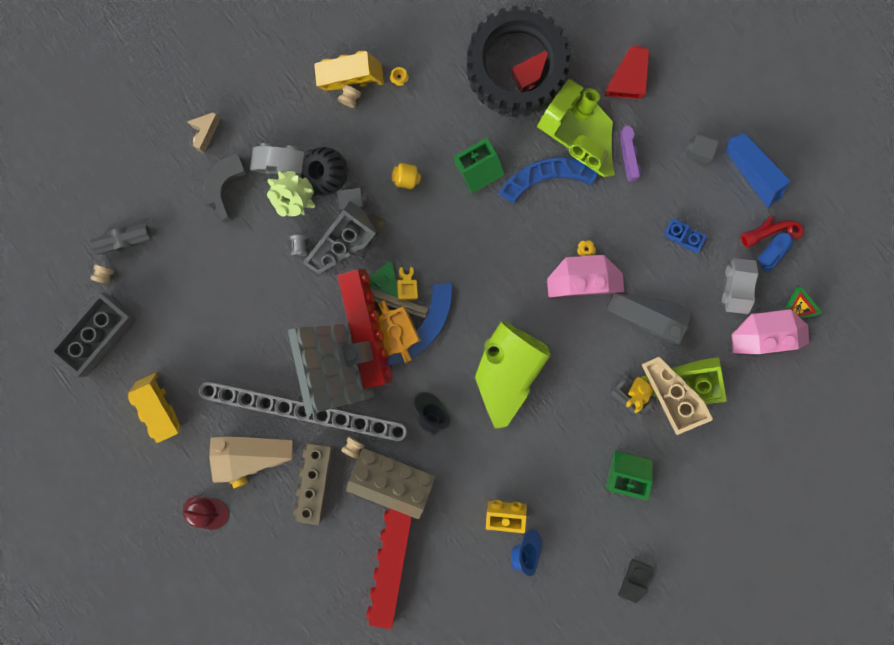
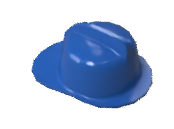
M528 530L521 544L516 545L511 552L512 569L520 570L529 577L533 576L536 572L542 548V539L537 530Z

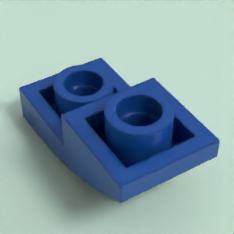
M672 218L664 236L698 254L707 235L691 229L689 225Z

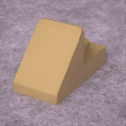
M214 113L187 122L193 128L200 130L193 138V146L205 153L221 120Z

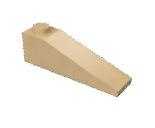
M660 356L642 364L676 435L713 420L705 401Z

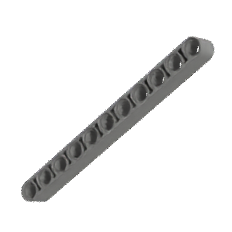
M206 382L199 388L200 396L210 401L394 441L403 440L407 434V428L403 423L332 408L325 410L328 417L326 420H321L318 416L319 412L302 416L300 408L304 406V403L300 400L217 382ZM209 385L214 389L212 396L207 394V387ZM228 389L233 393L231 400H228L225 396ZM247 393L252 397L250 404L244 401V396ZM264 398H268L271 401L269 408L263 406L262 401ZM283 402L289 404L290 409L288 412H284L281 409ZM339 414L346 416L347 421L345 424L338 423L337 416ZM358 418L365 420L366 425L364 428L356 426ZM375 423H383L384 431L377 432L374 428ZM396 426L401 427L404 431L400 437L395 436L393 433V429Z

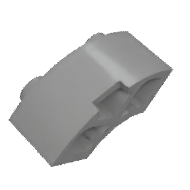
M261 143L260 146L253 147L250 170L265 174H278V171L281 173L294 171L297 172V175H301L304 152L298 151V148L295 146L281 148Z
M733 258L731 265L727 266L726 289L722 295V303H725L726 312L749 314L755 302V284L759 274L756 261Z

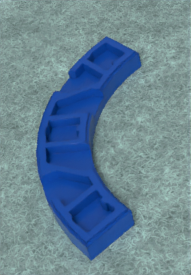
M565 157L545 159L528 165L513 175L503 185L498 195L514 204L523 192L541 181L552 178H572L592 185L598 173L576 159Z
M451 283L432 285L433 294L429 312L424 322L416 330L421 341L408 349L411 358L427 348L441 331L451 305ZM395 353L387 359L389 366L404 362L401 353Z

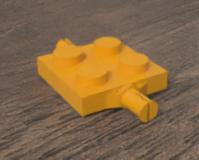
M385 300L381 303L379 302L378 305L382 315H380L378 322L384 335L383 343L384 348L388 352V357L395 353H401L404 363L412 360L408 349L421 341L405 306L389 311Z

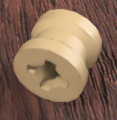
M344 85L343 93L338 97V101L348 107L355 108L357 105L356 100L360 98L361 93L351 86Z
M94 265L95 272L91 275L90 279L110 285V276L114 273V270Z
M348 436L347 444L342 447L341 451L358 459L360 456L359 452L365 447V444Z

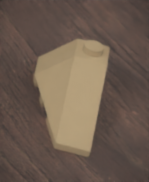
M247 437L211 438L209 458L213 482H234L239 480L240 477L248 474L253 475L264 468H271L292 460L293 441Z

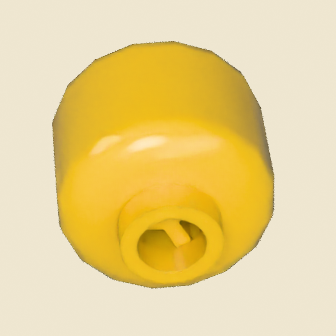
M400 163L397 167H394L392 181H394L396 187L412 190L416 184L419 185L421 173H418L415 165Z

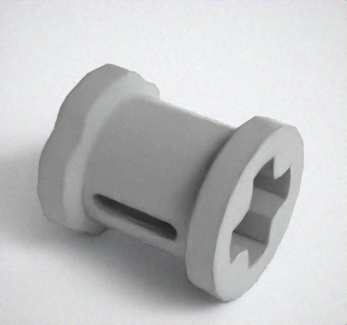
M306 235L290 236V240H292L291 256L308 255L305 244Z

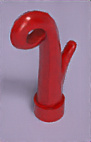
M770 216L757 229L741 234V242L744 247L749 248L764 238L786 228L792 238L798 239L803 236L804 228L799 222L793 220H784L771 224L774 216Z

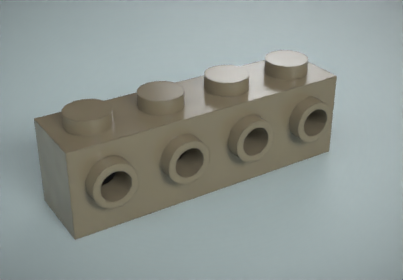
M310 442L307 446H304L302 458H305L304 466H301L299 477H302V483L298 485L296 496L299 497V502L295 504L293 515L296 516L295 522L319 525L322 521L333 445Z

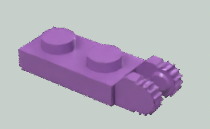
M626 126L620 132L619 137L627 179L629 182H633L640 177L641 167L639 163L637 164V148L632 142L635 136L633 128Z

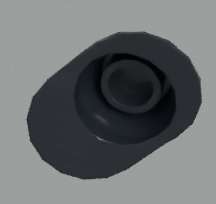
M428 392L417 394L414 399V405L419 414L420 426L427 432H431L432 435H436L441 429L449 427L451 419L440 400Z

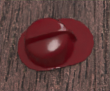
M194 496L185 502L183 517L191 526L215 530L221 528L227 522L229 511L227 506L220 500Z

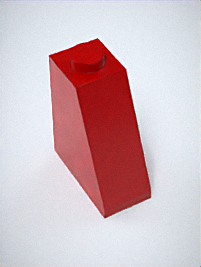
M642 46L629 48L604 92V96L642 99L646 94L649 49Z

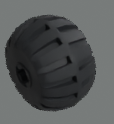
M319 147L313 149L305 156L301 176L308 179L315 193L329 195L337 192L345 184L348 176L346 174L348 167L344 157L338 151L330 147Z

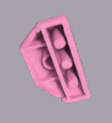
M605 255L566 257L547 278L548 298L624 292L623 273Z
M791 309L751 314L731 334L733 353L764 354L800 349L809 344L808 324Z

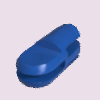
M778 234L760 254L758 259L763 271H771L792 248L793 238L789 234Z

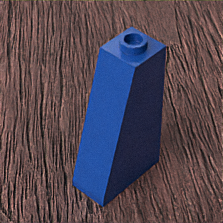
M744 132L739 136H733L728 141L726 153L765 206L769 208L783 198L791 181Z

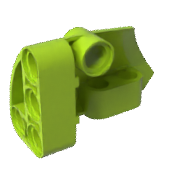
M569 78L545 111L537 128L567 147L574 158L601 176H614L615 172L612 161L613 121L597 104L600 100V95L596 90L589 88L583 91L582 86Z
M501 321L491 338L485 341V350L475 375L494 428H502L509 425L527 398L531 384L551 356L548 346L508 322ZM492 346H495V347L498 348V349H497L496 351H494V352L489 351V348L492 347Z

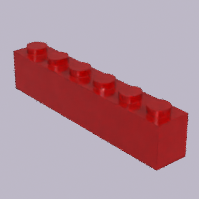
M357 269L337 275L353 344L370 341L374 360L358 364L364 389L393 382V372L388 364V352L384 348V335L378 322L379 314L375 309V297L370 288L369 274L366 272V269Z
M391 508L385 510L383 521L387 522L386 529L381 531L380 541H383L382 549L378 548L376 559L380 563L379 568L375 567L373 579L376 580V586L371 587L369 599H373L372 607L368 606L366 618L369 619V626L392 629L412 518Z

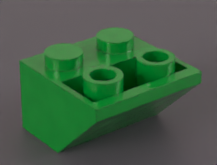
M487 138L453 156V162L472 194L505 176L498 156Z
M614 450L605 488L611 492L648 501L652 486V460Z

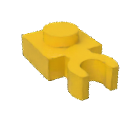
M403 267L399 269V277L402 280L397 281L398 301L418 299L417 280H411L414 273L413 267H410L409 274L407 275L403 273Z
M637 377L628 393L632 398L627 401L626 407L635 404L636 409L634 412L641 411L643 405L649 401L654 390L652 385Z

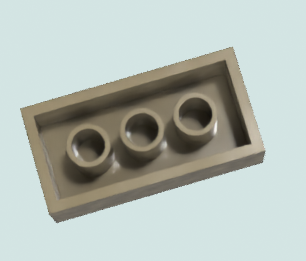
M363 448L349 479L346 491L419 519L424 510L435 476Z

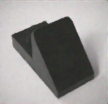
M631 559L618 596L638 603L648 590L645 587V583L651 567Z

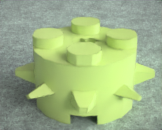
M278 171L279 178L277 180L268 179L271 188L267 193V197L276 208V212L281 216H297L300 213L305 215V207H315L311 200L314 193L311 183L307 178L304 177L302 179L296 174L297 172L294 171L284 173Z

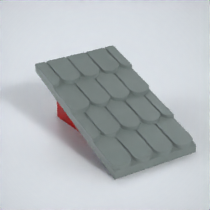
M349 323L288 330L306 415L375 397L372 387L364 389L359 365L346 366L342 347L353 344Z

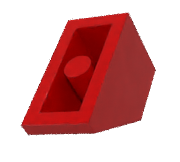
M547 51L512 67L511 75L520 93L537 88L548 54Z

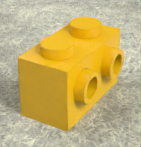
M501 500L488 501L486 530L525 533L527 504L520 502L508 503Z

